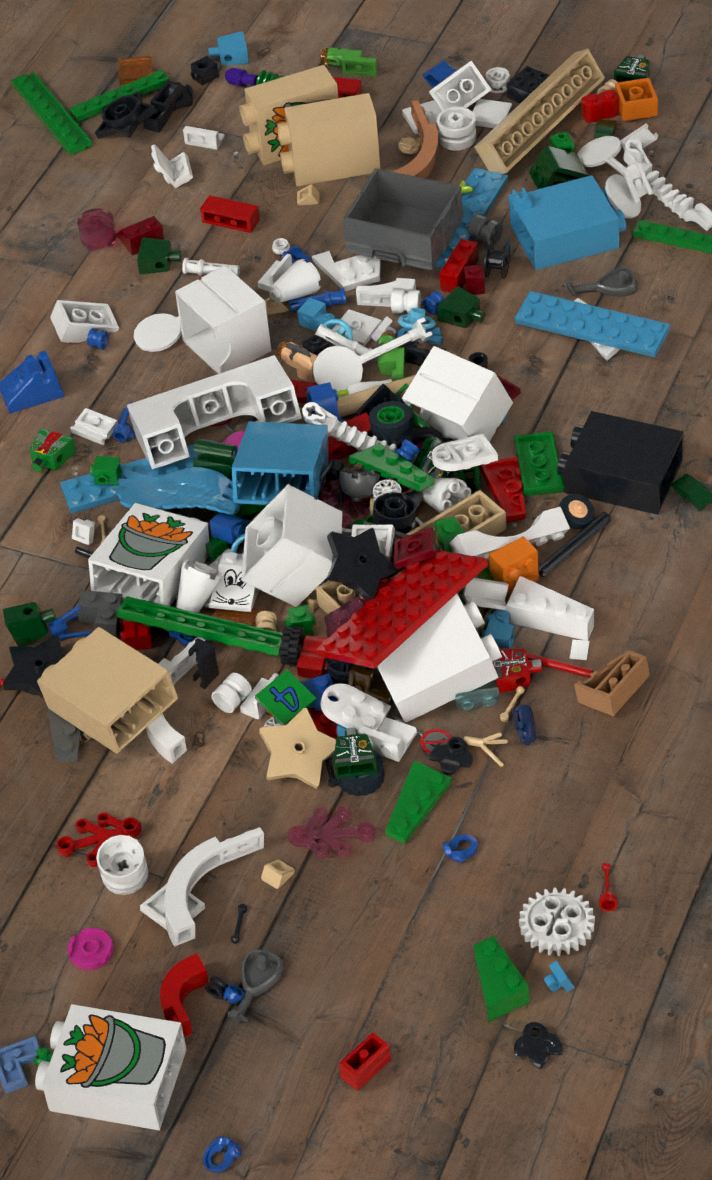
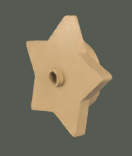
M303 708L287 725L261 727L259 734L271 753L266 779L297 778L317 789L320 783L322 763L335 752L336 739L317 731L307 708Z

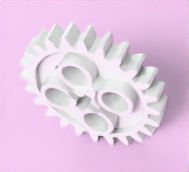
M554 888L553 893H549L547 889H544L543 896L537 892L536 900L529 897V904H523V911H520L519 919L521 935L525 936V942L531 941V948L539 946L540 953L544 949H548V955L556 951L557 955L560 956L561 950H565L567 954H570V948L578 951V944L585 946L586 939H591V932H594L595 924L593 908H589V901L583 902L582 895L575 898V891L566 894V888H564L561 893H558L557 889Z

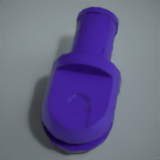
M231 68L225 73L227 83L243 87L245 84L255 86L259 76L248 74L246 70Z

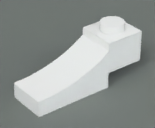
M397 278L396 281L386 284L357 286V305L391 307L393 289H402L406 293L409 290H416L415 279Z

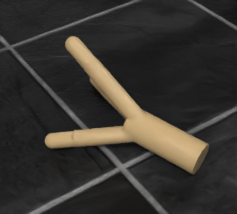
M501 732L483 739L470 736L464 737L463 740L467 745L481 747L500 767L504 766L499 758L486 747L487 744H507L508 740L496 739L502 736Z

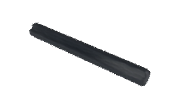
M602 512L538 566L539 575L542 577L548 575L611 521V516L606 512Z

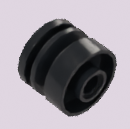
M390 492L378 496L373 504V524L393 525L395 531L405 534L414 530L416 525V503L414 499L409 495L398 492Z

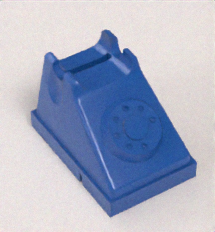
M45 350L39 352L37 357H33L32 354L26 356L25 360L0 381V394L9 414L64 397L55 369Z

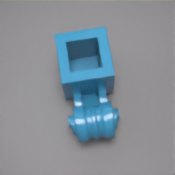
M309 298L297 311L299 325L313 331H317L320 324L335 319L333 314L326 313V303ZM331 325L328 328L332 330L335 325Z
M498 609L493 614L488 613L487 629H483L481 638L491 634L499 649H512L515 639L514 625L509 624L508 611Z

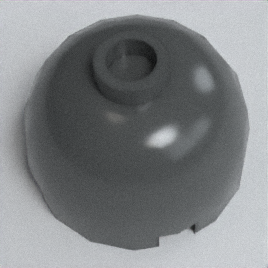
M342 469L339 474V486L345 495L351 496L350 500L362 502L363 498L373 495V488L379 482L380 475L369 471L365 473L361 472L362 470Z

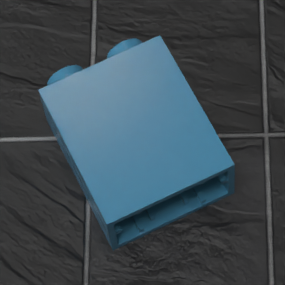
M592 175L527 192L532 208L514 212L509 203L510 226L535 270L619 248V232L626 230L623 212L620 209L613 210L605 188L600 189Z
M249 421L232 465L233 503L268 505L287 485L317 500L322 484L319 478L329 461L328 425Z

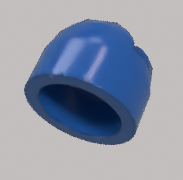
M229 984L223 995L225 1001L229 999V1004L235 1005L241 1001L245 994L238 986Z

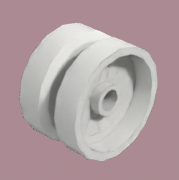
M451 107L441 111L437 116L438 142L440 146L452 151H460L471 147L476 141V119L474 113L464 107Z

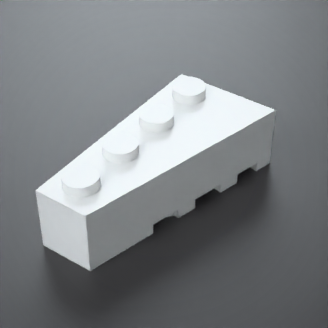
M522 576L519 577L506 605L509 613V623L585 641L589 640L594 628L593 608Z

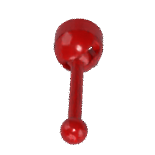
M607 862L602 864L605 878V893H602L599 897V907L604 911H613L617 908L618 901L615 893L610 891L609 870L611 866Z

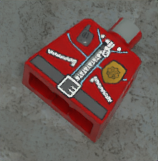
M499 649L502 658L492 662L499 677L495 679L497 694L515 690L519 686L527 687L531 684L530 673L542 672L541 660L528 661L527 653L524 649Z

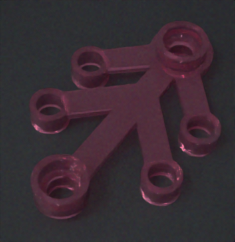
M339 478L337 482L321 487L319 496L327 499L321 500L322 502L330 506L339 504V494L331 498L332 492L340 489ZM344 494L343 505L340 509L342 511V528L350 529L353 522L352 517L349 515V504L358 512V519L365 520L367 516L371 515L370 511L364 508L370 506L371 497L363 498L362 502L350 500L351 496Z
M340 806L336 809V815L319 830H312L328 818L327 810L323 807H318L314 810V816L303 826L292 827L287 834L288 840L292 845L296 847L305 845L315 853L317 858H325L328 855L327 845L336 850L339 856L347 857L351 853L350 844L345 841L340 842L335 838L358 836L361 842L369 843L375 839V828L368 822L361 823L359 827L336 828L340 823L350 818L349 808ZM312 839H321L325 843L317 844Z

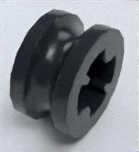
M212 976L210 982L206 983L205 990L212 997L221 999L228 985L221 978Z

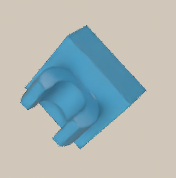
M524 187L522 192L516 193L515 190H512V194L508 195V201L514 212L532 208L531 200Z
M557 960L549 965L554 974L546 976L544 981L552 992L557 991L561 986L567 993L575 988Z

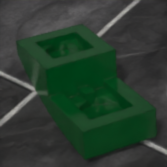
M598 120L594 139L613 136L617 121Z
M687 473L671 484L683 500L688 498L698 511L712 503V493L702 483Z

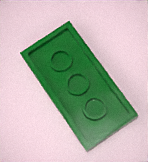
M553 431L515 435L514 445L516 456H518L524 496L564 492L562 476L557 474L559 459Z

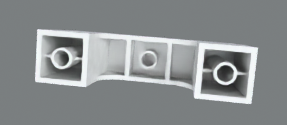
M275 355L127 405L136 438L152 470L190 457L185 437L197 429L240 415H252L259 422L290 423L302 419L294 386Z

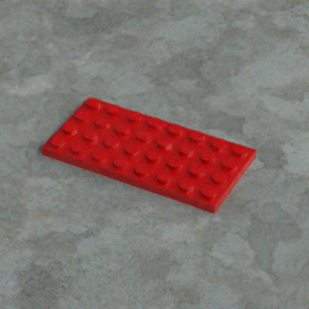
M436 550V556L408 565L401 574L394 577L392 582L383 587L374 599L367 601L363 608L354 613L345 624L339 626L334 634L326 638L316 649L318 655L375 669L487 567L486 559Z

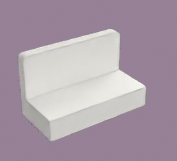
M185 126L183 129L185 144L217 150L225 138L224 134L218 133V131Z
M286 254L281 261L276 260L258 281V288L269 291L270 286L292 266L290 254Z
M473 578L464 587L462 598L466 604L474 601L476 606L507 610L505 598L508 584Z
M274 673L269 680L260 679L241 705V713L260 720L266 709L255 699V695L275 680L279 674Z

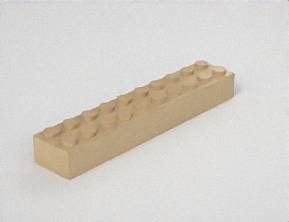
M589 49L573 53L475 146L476 151L489 171L500 174L507 173L581 102V98L587 96L605 79Z
M479 490L407 534L411 535L431 527L435 530V521L455 517L465 533L476 530L483 534L496 536L506 530V512ZM436 533V544H439V545H440V542H439V539H438V536H437V533ZM399 568L395 574L386 578L393 581L394 577L401 574L404 570ZM327 581L316 588L318 605L340 626L345 624L354 613L365 606L364 598L356 590L350 589L342 583Z

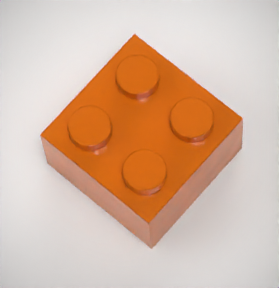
M650 78L615 83V92L619 96V112L623 121L658 116V98Z
M524 536L489 554V568L494 580L508 584L506 596L512 594L520 576L533 582L539 579L538 550Z

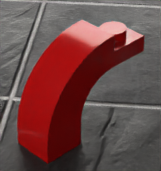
M197 953L173 966L166 974L160 989V1002L164 1019L180 1022L184 1037L192 1034V1028L182 1003L190 992L205 986L209 982L207 971Z

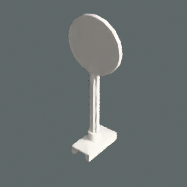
M644 124L620 140L621 147L625 150V145L629 140H637L642 144L643 149L657 140L658 134H652L648 130L649 125ZM618 174L610 176L606 181L605 190L615 210L620 209L625 218L631 219L638 216L641 211V201L636 202L633 199L625 177Z
M600 137L588 142L580 149L577 155L584 167H595L608 163L623 175L636 202H639V198L647 193L651 195L653 193L641 163L636 161L626 168L614 158L620 152L622 146L617 137Z
M165 313L154 314L145 318L134 330L136 345L142 350L149 352L167 349L176 343L181 336L179 316L174 317Z
M425 318L417 320L411 327L412 330L407 331V334L361 356H357L354 351L347 347L333 346L326 348L319 353L314 362L313 376L316 384L320 385L330 382L332 388H335L336 391L345 390L350 384L361 381L363 363L409 341L418 340L419 344L427 342L432 333L431 331L426 333L425 328L422 326L426 321Z

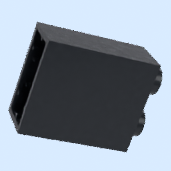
M591 411L584 426L576 424L573 429L570 442L571 448H573L571 453L563 451L558 461L557 474L565 476V493L580 494L587 499L659 515L671 484L683 461L684 431Z

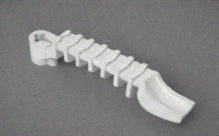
M629 140L625 145L624 161L629 166L636 161L641 163L653 192L652 194H655L659 201L661 200L665 203L666 207L671 208L673 213H677L680 219L683 218L686 222L694 221L708 231L712 227V211L703 203H698L694 209V198H686L687 195L685 194L679 195L678 189L672 190L673 185L671 183L665 185L666 178H658L659 172L652 171L653 164L650 163L644 153L642 144L637 140Z
M309 402L303 407V417L306 423L328 425L329 437L332 436L337 441H342L358 451H362L377 443L384 445L393 452L397 450L396 444L393 443L389 446L385 440L381 442L377 440L376 436L370 437L367 435V432L364 431L362 433L357 430V427H350L347 425V422L344 421L342 423L338 421L336 416L314 402ZM313 411H315L316 415L312 414L311 416H309L308 412L312 413ZM415 455V456L413 457V462H412V464L414 463V461H415L417 455Z

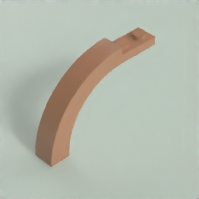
M415 100L411 101V115L423 145L418 155L410 163L392 172L426 179L433 170L437 160L438 130L435 123L430 124L429 119H426L424 107H421L419 101Z

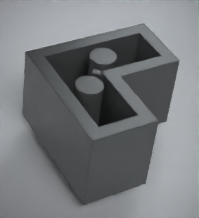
M81 590L78 606L82 607L78 611L79 622L95 623V629L100 627L118 638L120 618L117 617V609L123 602V594Z

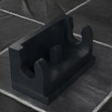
M409 341L403 347L405 362L422 366L430 350L418 348L417 345H413L415 341Z
M197 638L189 649L188 654L192 656L194 652L196 653L198 670L193 675V681L195 682L201 677L200 687L206 689L219 675L215 647Z

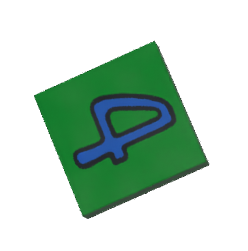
M288 669L255 695V699L281 725H287L303 708L308 709L316 702V697Z

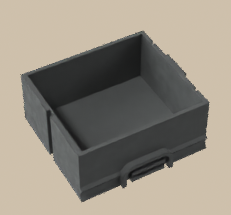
M375 168L361 189V195L356 197L343 218L345 251L369 256L370 259H373L375 256L381 260L395 263L402 262V266L409 265L432 270L443 251H446L456 229L463 219L461 186Z

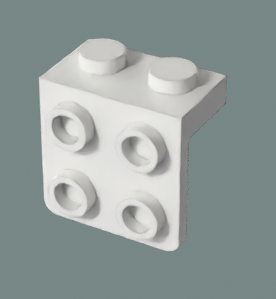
M155 144L151 146V155L155 161L154 167L158 173L161 172L168 184L171 183L176 189L193 178L189 159L185 152L169 161Z
M386 717L378 731L361 726L358 734L365 733L368 735L375 753L399 762L417 734V729Z

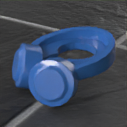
M292 246L289 251H284L282 254V259L286 254L291 255L292 265L295 263L293 258L305 259L306 263L310 262L309 256L302 253L299 246Z
M462 834L454 837L449 843L448 841L443 843L442 847L448 857L455 862L461 863L476 853L478 842L475 837ZM465 840L471 843L468 849L455 851L458 849V844L461 841Z
M216 1137V1141L211 1143L204 1153V1166L210 1172H222L232 1164L235 1158L242 1156V1149L230 1137ZM227 1146L228 1150L224 1154V1161L220 1165H214L212 1163V1156L216 1152H221Z

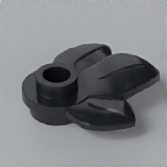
M452 737L445 745L436 746L431 751L429 760L441 762L442 772L448 775L455 773L460 766L469 768L473 762V755L467 750V744L462 738Z
M531 1022L525 1026L523 1036L516 1040L514 1054L516 1058L528 1056L531 1063L538 1069H541L547 1062L549 1054L562 1055V1044L559 1038L552 1033H548L541 1023ZM537 1030L539 1035L536 1037L532 1036L531 1031Z

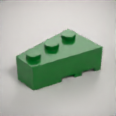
M491 936L473 945L474 962L488 1022L530 1003L528 984L495 936Z

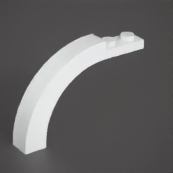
M195 640L190 642L182 652L174 656L171 662L164 658L159 663L160 666L169 671L173 685L197 664L196 653L194 652L192 656L188 654ZM163 713L146 727L152 745L170 763L173 764L187 751L185 737L169 725Z
M260 827L236 837L228 838L223 842H219L216 837H213L188 852L174 868L169 877L165 892V922L167 932L174 947L195 939V923L187 908V900L192 888L202 876L215 867L263 849L264 832Z

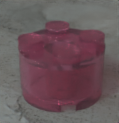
M99 208L85 211L80 219L78 218L77 224L80 240L87 250L94 251L104 247H111L115 244L116 229L111 212L108 211L106 213L103 212V209Z

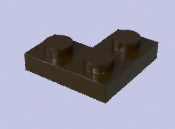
M353 665L350 669L348 685L390 705L391 694L371 687L373 671Z

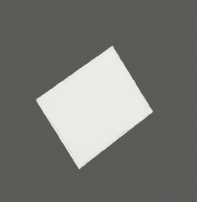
M573 640L569 659L587 660L590 641Z

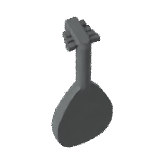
M629 268L612 270L601 277L596 283L573 286L570 279H565L566 286L573 296H575V293L597 290L603 294L622 297L632 295L637 291L636 277Z
M252 950L245 956L241 965V980L245 995L237 1010L228 1011V1017H231L236 1022H248L249 1019L244 1015L253 997L269 990L283 975L284 964L278 955L265 950Z

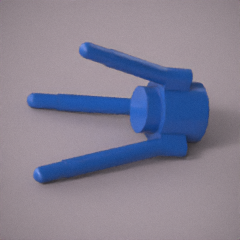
M128 408L123 409L118 425L113 432V437L119 442H126L127 439L132 440L135 436V432L131 430V425L126 422L129 415Z
M80 605L48 623L52 637L58 635L59 640L72 637L88 636L93 632L84 631L65 634L68 631L66 623L79 617L77 611L82 608Z

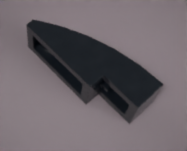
M169 80L166 81L150 101V105H154L157 112L143 121L144 129L158 133L162 130L176 106L183 88L182 84Z

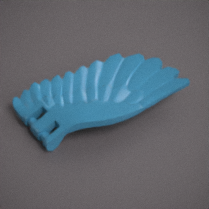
M190 467L170 474L156 476L144 475L124 469L125 479L120 478L118 480L121 488L116 490L120 504L130 509L135 503L156 509L198 507L234 515L242 505L240 503H233L232 480L222 473L202 467Z

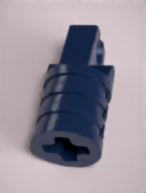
M520 705L513 710V716L521 743L527 746L536 740V725L532 708L528 705Z

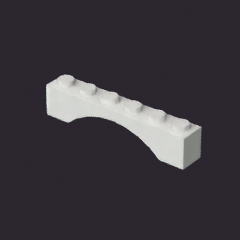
M561 507L543 511L534 520L531 527L521 534L509 537H495L473 530L457 535L449 544L453 553L482 557L487 561L489 560L490 553L522 536L532 545L541 546L547 543L548 540L558 541L564 538V534L570 527Z

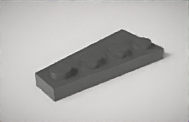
M47 706L56 761L78 762L83 731L48 709Z

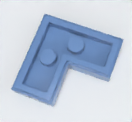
M36 1036L0 1049V1080L5 1094L28 1086L22 1066L33 1063L34 1058L39 1057L36 1054V1050L40 1048Z

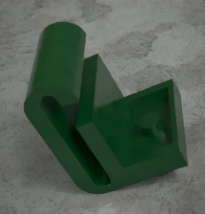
M550 146L542 149L529 171L537 189L552 186L554 181L564 183L589 176L576 153Z
M197 439L193 451L198 452V457L193 459V467L215 470L232 480V465L237 454V446Z

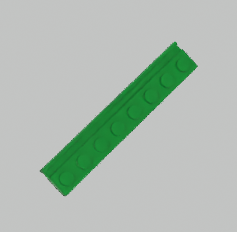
M34 71L30 75L24 74L11 79L12 86L70 156L86 150L85 147H93L89 137Z
M129 596L126 597V600L117 609V617L125 621H135L146 626L164 628L166 631H176L187 636H197L208 641H218L229 646L235 645L250 651L264 652L267 655L278 656L280 654L281 637L283 636V633Z

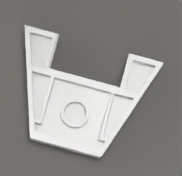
M330 251L312 256L313 262L340 288H344L345 292L356 289L357 286H366L380 281L382 260L377 259L375 256L373 259H370L369 256L357 255L338 262L333 261Z

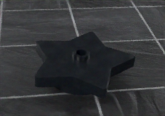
M139 91L133 95L122 96L102 108L103 122L95 131L98 139L114 134L130 138L139 123L155 114L157 110L154 105L143 103V98Z
M370 528L355 537L333 531L327 535L333 554L332 566L327 575V580L342 583L344 586L356 590L366 601L374 599L380 580L395 574L399 570L396 569L394 563L380 552L374 528Z
M58 635L36 647H9L14 666L3 682L4 690H23L44 699L37 680L41 678L42 673L48 666L57 664L66 656L62 654Z

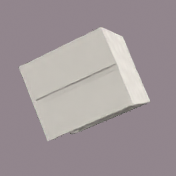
M225 265L201 277V280L198 279L175 291L183 342L218 374L246 365L271 352L265 300Z
M433 346L402 397L406 405L414 404L421 408L419 416L428 425L441 432L444 438H452L454 440L484 434L490 442L497 427H499L513 404L495 372Z
M287 485L246 527L241 581L297 607L327 578L332 566L333 556L327 535L331 531L341 533L342 511L318 499L315 500L314 497Z

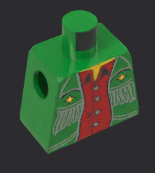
M41 428L30 447L33 470L41 472L44 467L57 470L76 452L73 437Z

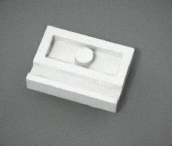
M85 408L75 421V425L71 426L70 429L73 434L104 445V441L109 439L116 429L118 421Z

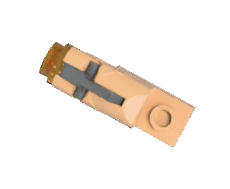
M281 342L276 351L279 358L297 369L298 378L316 383L313 376V366L318 356L295 343Z

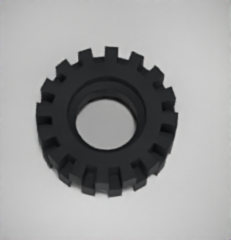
M286 626L281 637L280 660L284 665L297 666L305 639L304 630L299 627Z

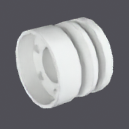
M125 835L114 836L103 842L98 849L96 859L103 884L106 888L120 895L132 894L141 889L146 883L149 873L141 844L136 839Z

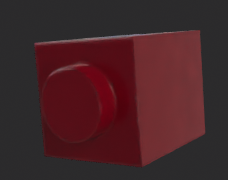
M483 265L464 266L466 291L472 295L485 294Z

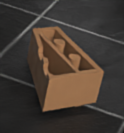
M628 650L607 663L605 669L600 672L594 671L591 673L589 679L584 682L578 681L574 684L578 703L614 716L650 676L647 657Z

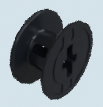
M490 240L488 242L484 259L485 277L490 275L491 269H501L502 279L506 278L511 252L509 242L505 244L503 251L494 250L493 241Z

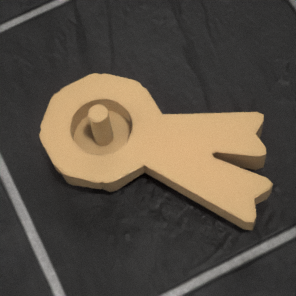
M406 137L401 138L398 148L401 152L414 154L422 148L423 143L421 137L417 139Z

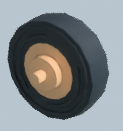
M569 494L562 499L558 506L561 507L567 523L572 529H583L594 518L595 510L593 504L583 495Z

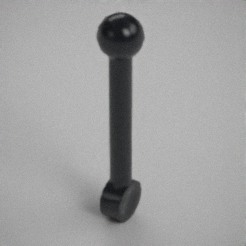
M327 758L325 762L329 775L328 785L334 788L337 786V780L333 777L330 759Z
M245 904L238 905L239 916L235 933L231 937V942L234 944L240 941L238 935L243 914L247 912Z

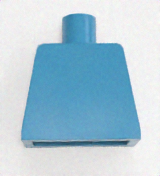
M243 31L218 37V47L208 48L209 57H220L221 65L249 64Z

